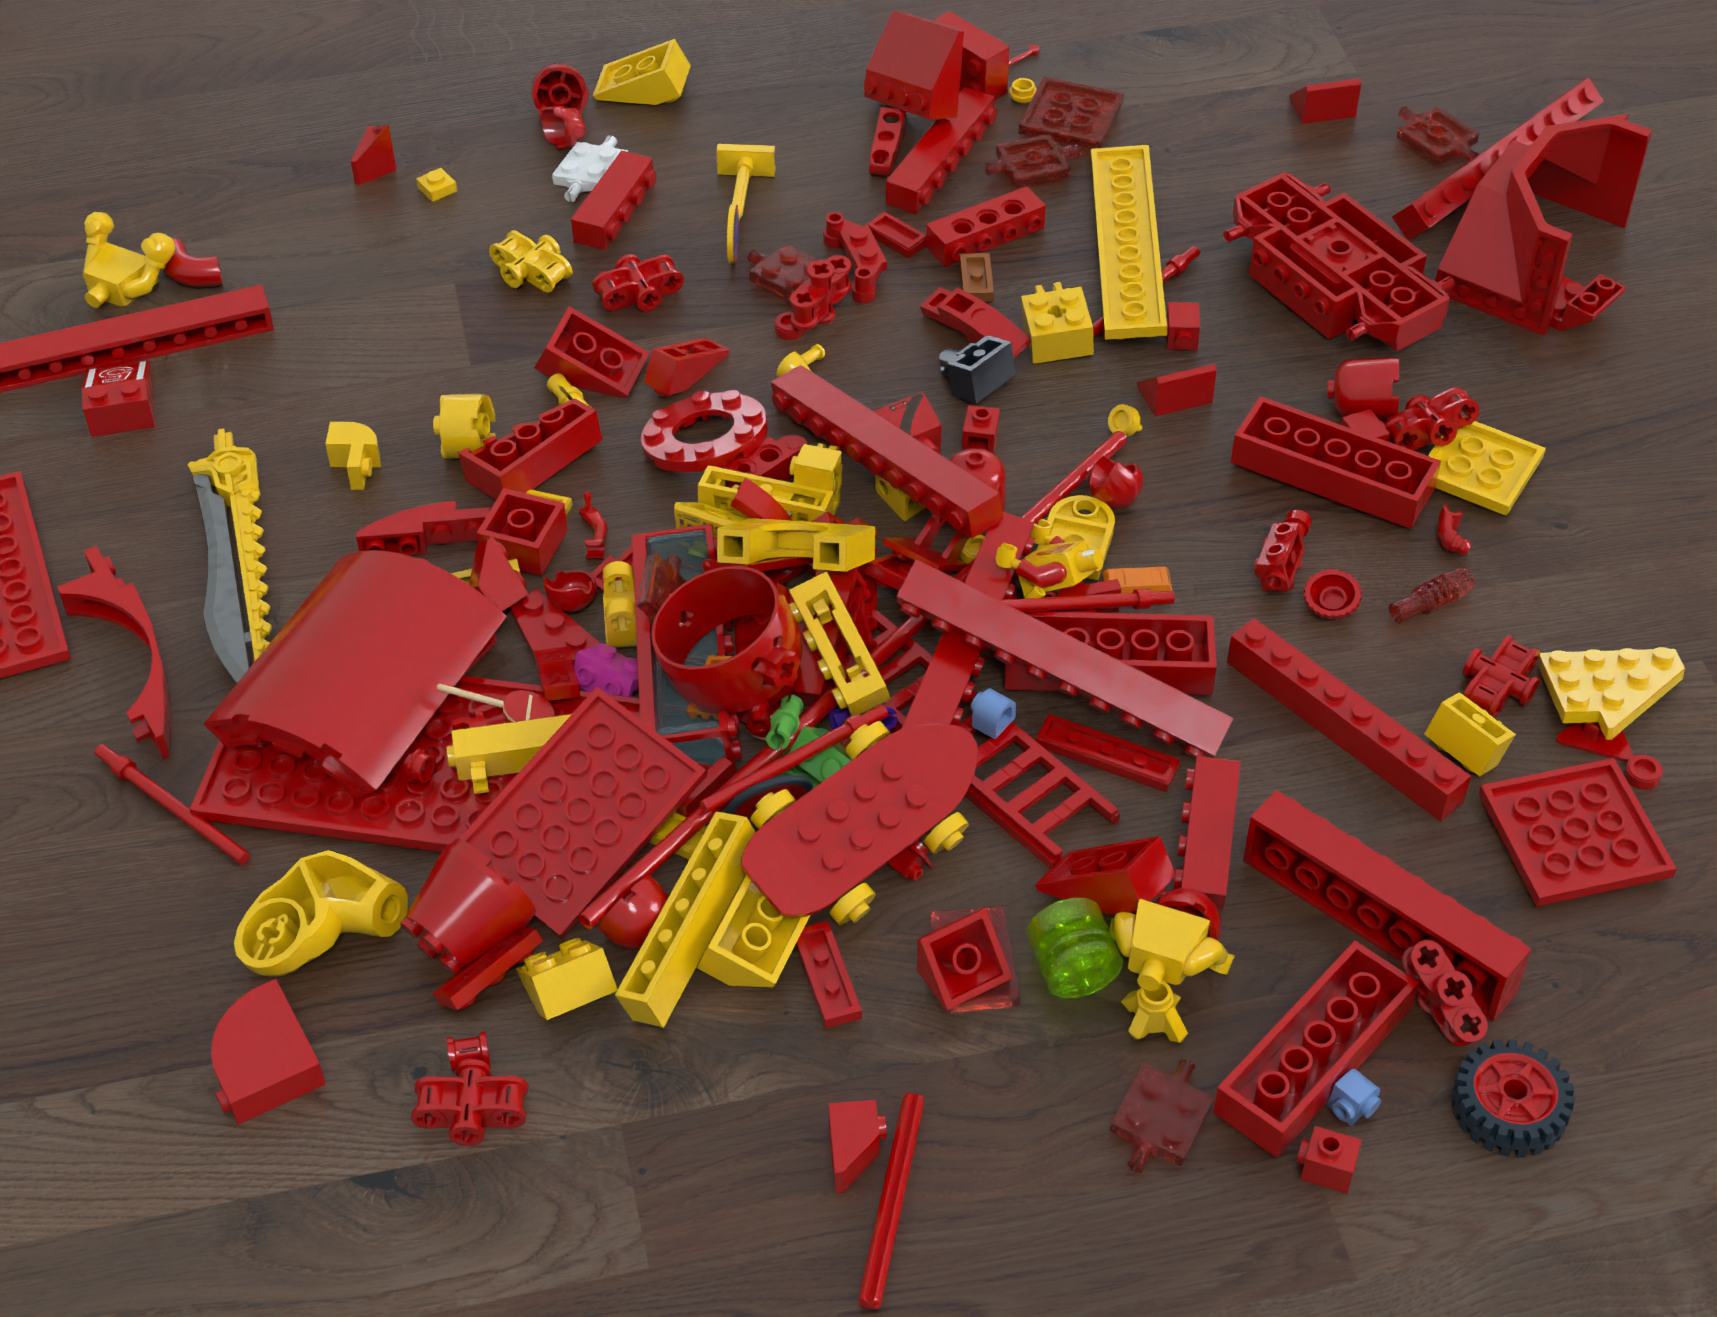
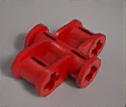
M627 254L616 262L615 269L597 275L593 280L592 287L596 294L601 295L602 304L609 311H617L636 304L641 311L648 312L660 305L662 296L673 294L680 290L685 279L682 273L674 268V261L669 255H659L641 262L636 255Z
M835 255L829 257L826 261L817 260L808 265L807 275L810 280L801 284L790 296V303L794 307V312L791 315L793 327L799 330H809L817 324L825 325L834 320L835 310L832 305L840 302L852 289V282L848 277V273L851 271L850 259L845 256Z
M1460 387L1450 388L1431 399L1426 395L1414 396L1406 404L1405 411L1391 416L1384 423L1386 430L1390 433L1388 441L1413 451L1428 445L1430 442L1436 446H1446L1455 439L1457 430L1475 422L1479 416L1480 407L1475 400L1468 398L1466 391ZM1396 423H1399L1402 428H1399ZM1405 440L1408 445H1405L1402 441Z
M1510 635L1504 638L1491 658L1483 655L1481 649L1475 648L1463 668V676L1467 678L1470 676L1474 677L1463 695L1481 709L1486 710L1493 718L1499 715L1510 696L1519 699L1521 705L1527 706L1535 695L1540 683L1539 678L1535 676L1533 678L1528 677L1539 659L1540 650L1537 648L1531 650L1515 642L1514 637Z
M1423 940L1408 947L1401 957V966L1407 975L1419 982L1417 989L1419 1007L1424 1012L1433 1015L1435 1022L1451 1044L1465 1046L1481 1040L1488 1030V1022L1471 996L1472 985L1467 976L1459 971H1455L1443 948L1432 940ZM1425 954L1428 957V961L1421 966L1417 959ZM1467 1021L1470 1025V1028H1468L1466 1032L1463 1033L1460 1029V1026H1462L1464 1022Z
M467 1059L459 1062L456 1065L455 1074L457 1077L426 1076L415 1082L414 1091L418 1097L416 1108L412 1110L411 1121L416 1126L425 1129L450 1128L449 1138L456 1144L472 1146L481 1143L485 1136L483 1127L517 1128L525 1123L526 1112L523 1109V1100L528 1094L529 1084L518 1076H490L491 1067L484 1061Z

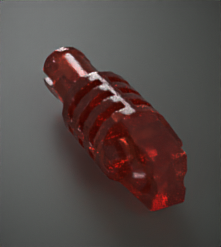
M1466 567L1441 574L1415 587L1412 595L1391 603L1388 608L1392 618L1399 615L1394 620L1398 624L1419 613L1431 614L1435 610H1439L1457 601L1474 589L1477 581Z

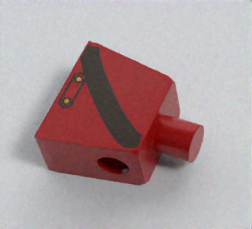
M923 392L873 411L938 454L941 453L939 449L942 437L941 422Z

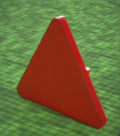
M1598 722L1573 723L1556 737V742L1560 745L1607 758H1614L1625 763L1634 756L1623 730L1612 740H1606Z

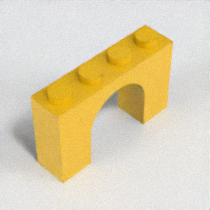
M748 518L717 528V562L749 565L767 558L810 557L813 558V569L846 572L875 560V526Z

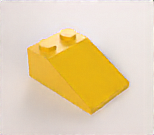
M673 39L605 64L593 97L595 100L637 104L658 105L666 101L671 103L681 96L691 65L676 40Z

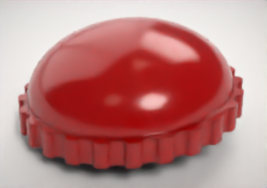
M1338 569L1321 570L1320 573H1315L1306 582L1304 599L1306 605L1309 606V610H1312L1315 615L1329 620H1338L1351 616L1352 612L1357 611V607H1360V602L1362 601V590L1360 589V584L1357 583V579L1352 578V575L1346 574L1345 571H1339Z

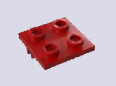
M932 514L917 538H884L882 542L883 545L893 549L892 555L906 561L911 559L915 561L917 559L941 572L952 574L953 571H960L968 565V563L958 559L967 540L970 539L968 535L958 530L943 554L930 548L939 528L945 522L944 519Z

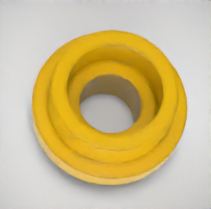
M1019 78L1012 83L1009 89V96L1014 101L1025 104L1036 98L1037 88L1032 80Z

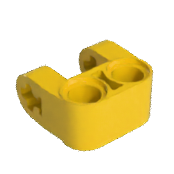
M611 562L603 569L606 643L615 648L637 646L633 569L626 562ZM622 577V580L615 581V578Z

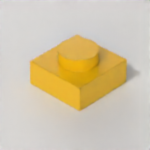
M442 168L430 171L428 174L416 178L418 189L432 202L457 192L456 182Z

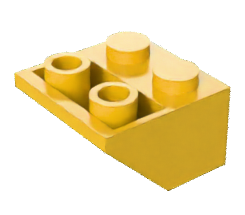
M575 938L560 944V951L548 956L546 952L529 956L524 960L525 965L516 968L530 999L541 1017L549 1020L618 990L602 947L586 940L581 941V938Z

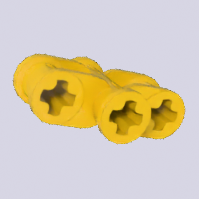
M512 230L499 244L494 243L489 247L490 257L500 267L501 276L513 288L520 287L523 284V280L526 279L543 292L549 293L554 290L555 285L559 281L570 278L573 273L570 263L561 255L558 243L549 235L541 236L538 239V243L535 244L528 237Z

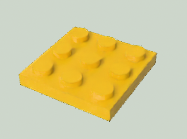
M1475 421L1457 430V435L1450 444L1446 446L1435 445L1428 456L1441 460L1435 488L1507 516L1543 459L1546 448Z

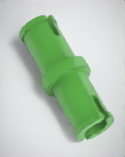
M791 695L790 701L789 696H785L781 701L780 708L774 712L770 720L771 729L767 734L766 742L772 749L779 750L780 744L782 750L785 749L790 742L791 735L796 733L799 727V715L804 705L798 696Z

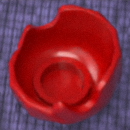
M575 570L567 573L557 571L553 581H550L548 577L544 578V588L548 601L556 609H560L563 612L579 611L588 606L596 597L598 590L596 580L586 571Z

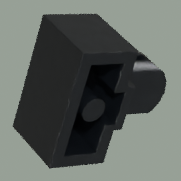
M987 335L976 344L970 343L962 350L957 348L947 349L939 355L941 375L950 378L952 396L970 403L982 401L984 397L1016 375L1012 343Z

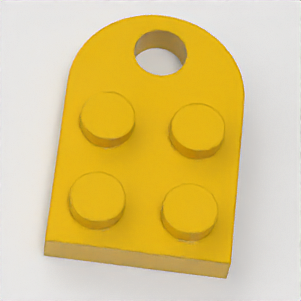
M1083 495L1070 496L1057 502L1052 507L1047 519L1052 523L1051 536H1059L1066 542L1084 540L1087 543L1088 550L1099 549L1101 551L1104 564L1114 533L1115 516L1111 508L1094 497ZM1080 510H1089V511H1091L1092 513H1091V514H1081V513H1079L1078 511H1080ZM1039 544V545H1038V548H1040L1041 546L1047 545V544H1043V545ZM1102 568L1094 570L1086 578L1099 580Z

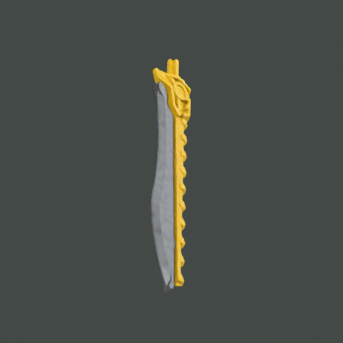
M219 429L218 435H214L215 451L207 458L199 459L196 462H189L188 467L193 475L208 545V580L203 616L216 654L233 680L238 683L251 667L248 647L253 646L254 659L256 661L270 644L264 638L270 634L272 625L263 620L265 615H268L271 607L261 600L269 589L268 585L259 580L261 576L265 575L267 567L257 561L265 552V547L256 542L264 532L263 528L255 524L256 520L260 518L262 511L253 505L260 496L257 458L251 449L233 445L232 432L225 433L224 429ZM212 485L216 487L219 495L213 493ZM227 506L232 508L250 632H245Z

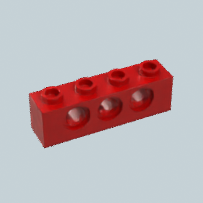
M1027 186L926 224V248L944 267L960 261V254L982 253L1044 229L1046 205Z

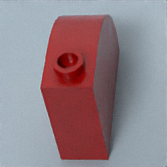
M276 979L262 984L243 995L221 1018L214 1032L211 1046L213 1068L221 1090L215 1092V1095L223 1113L231 1111L237 1125L326 1085L320 1063Z

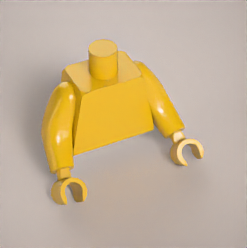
M1142 899L1138 902L1136 917L1133 913L1120 912L1114 918L1111 917L1108 938L1116 940L1121 954L1129 957L1128 969L1139 974L1137 982L1140 987L1147 991L1158 990L1162 980L1173 985L1181 984L1186 976L1196 975L1207 968L1227 975L1235 955L1229 954L1219 941L1207 937L1210 920Z

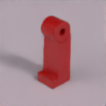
M881 107L870 154L869 174L889 177L893 173L902 139H905L906 111ZM894 116L897 117L899 121L896 123H887L886 117Z

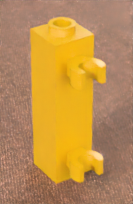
M572 714L453 730V745L447 746L449 767H456L459 781L472 779L474 794L489 792L487 777L519 773Z

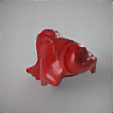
M545 103L541 104L538 114L542 121L547 141L555 145L556 149H567L575 146L577 140L583 137L586 132L582 114L575 108L565 106L547 107Z

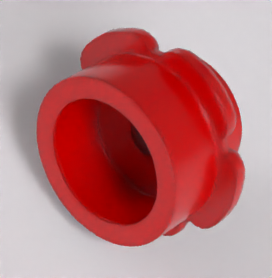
M417 749L414 753H410L404 762V772L411 783H417L418 781L422 783L428 782L436 769V759L434 756L429 755L427 750Z

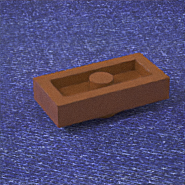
M990 253L960 254L962 290L984 302H994Z

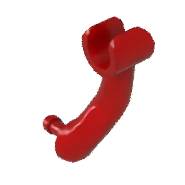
M587 491L584 492L585 507L579 509V514L594 529L593 539H585V558L603 559L605 556V539L608 526L598 509L591 507L592 493Z

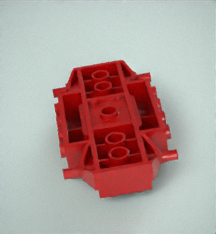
M1283 172L1235 196L1232 215L1234 218L1233 223L1236 226L1224 231V239L1228 240V243L1240 237L1253 240L1249 275L1329 340L1345 331L1347 338H1350L1351 341L1364 334H1368L1382 340L1397 352L1442 328L1443 319L1446 318L1450 300L1445 291L1454 288L1455 282L1453 278L1450 279V276H1447L1436 282L1424 276L1427 255L1347 194L1342 193L1324 202L1322 197L1331 192L1329 184L1326 185V182H1323L1313 188L1310 185L1307 186L1292 174ZM1355 319L1356 321H1358V324L1353 326V321Z

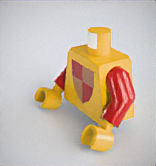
M1040 519L1038 525L1034 523L1030 536L1036 538L1034 543L1047 545L1041 546L1020 561L1015 559L1017 547L1003 543L997 549L995 560L1000 567H1013L1016 569L1015 573L1019 577L1025 597L1035 586L1048 592L1078 584L1092 574L1094 570L1103 567L1101 551L1099 549L1088 550L1087 543L1084 540L1066 542L1059 536H1051L1052 523L1048 520Z

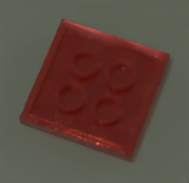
M1043 76L1019 123L1018 134L1050 140L1059 144L1078 146L1087 150L1102 148L1123 104L1124 93Z

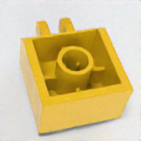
M1056 282L1053 284V291L1045 292L1042 285L1035 286V294L1021 296L1023 328L1025 334L1031 340L1028 347L1033 364L1094 355L1093 325L1082 287L1063 289L1061 282Z

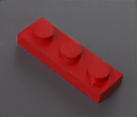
M825 921L804 927L795 947L825 1029L862 1019L861 1006L829 922Z
M524 927L464 967L434 991V997L439 1005L459 1010L470 1006L477 999L476 995L483 989L500 982L505 977V972L509 968L531 956L534 952L533 949L543 942L541 936L536 929Z

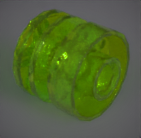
M1070 898L1058 901L1040 911L1027 926V940L1035 958L1040 963L1039 968L1045 977V983L1050 992L1055 996L1078 998L1092 994L1107 986L1117 977L1122 969L1123 958L1116 947L1113 937L1108 933L1109 927L1095 901L1087 898Z

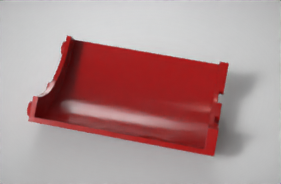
M377 550L350 553L337 561L203 725L228 749L240 745H258L261 741L273 742L272 744L275 749L302 758L304 754H307L322 763L320 768L322 771L336 779L359 798L378 789L449 693L439 691L437 685L444 684L454 687L507 616L498 608L494 600L483 596L466 582L430 564L423 558H414L404 554Z

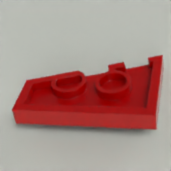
M537 589L510 606L511 616L524 641L529 645L533 658L534 651L568 646L574 666L578 651L600 643L566 613L556 609L548 601L547 597Z

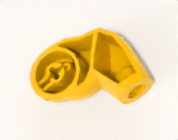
M327 850L300 858L283 878L258 896L244 915L237 928L234 940L236 956L247 968L256 974L268 977L285 976L330 949L340 933H361L378 937L392 936L400 929V922L408 912V894L400 883L351 857Z

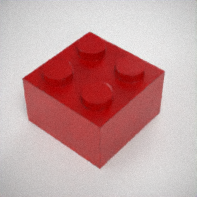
M503 488L476 533L478 544L493 537L496 542H500L506 549L508 554L507 560L517 559L520 571L542 576L568 531L565 503Z

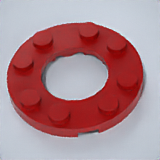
M729 390L724 393L699 391L690 398L656 410L652 414L653 417L642 430L641 444L645 457L654 460L655 466L672 472L705 471L707 466L718 468L726 466L727 461L736 458L740 453L745 457L754 451L764 441L768 433V420L762 404L754 398L739 394L736 390ZM721 415L724 420H727V417L732 419L734 424L728 433L709 442L690 444L683 443L674 438V433H679L680 431L679 427L691 426L701 416L703 420H706L711 416Z

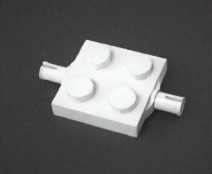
M610 135L607 136L601 145L576 142L575 146L572 147L552 174L553 184L569 188L564 194L568 202H575L578 195L582 192L592 191L620 151L628 152V150L614 148L617 145V139L614 136H611V138Z

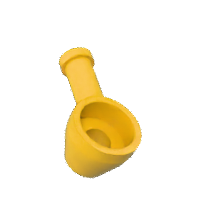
M815 344L802 355L797 352L790 353L778 366L776 371L777 377L782 376L799 365L810 370L809 364L824 358V348L820 344Z

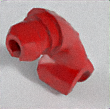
M1445 504L1438 518L1437 534L1442 546L1448 553L1456 552L1461 556L1468 555L1472 546L1471 542L1463 539L1455 531L1460 526L1464 512L1459 510L1458 513H1452L1449 511L1450 506Z

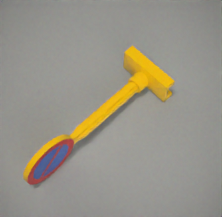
M717 145V175H737L733 201L730 204L728 214L727 256L729 264H736L739 221L744 212L749 177H775V146Z

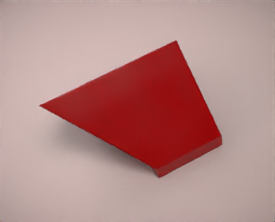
M389 124L374 127L368 126L351 159L355 184L361 185L396 171Z

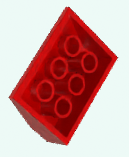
M898 10L892 11L866 68L864 97L929 120L957 118L964 30Z

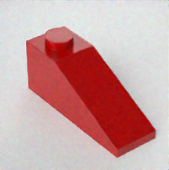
M706 337L653 348L644 384L654 388L655 393L665 397L685 392L729 355L730 349Z

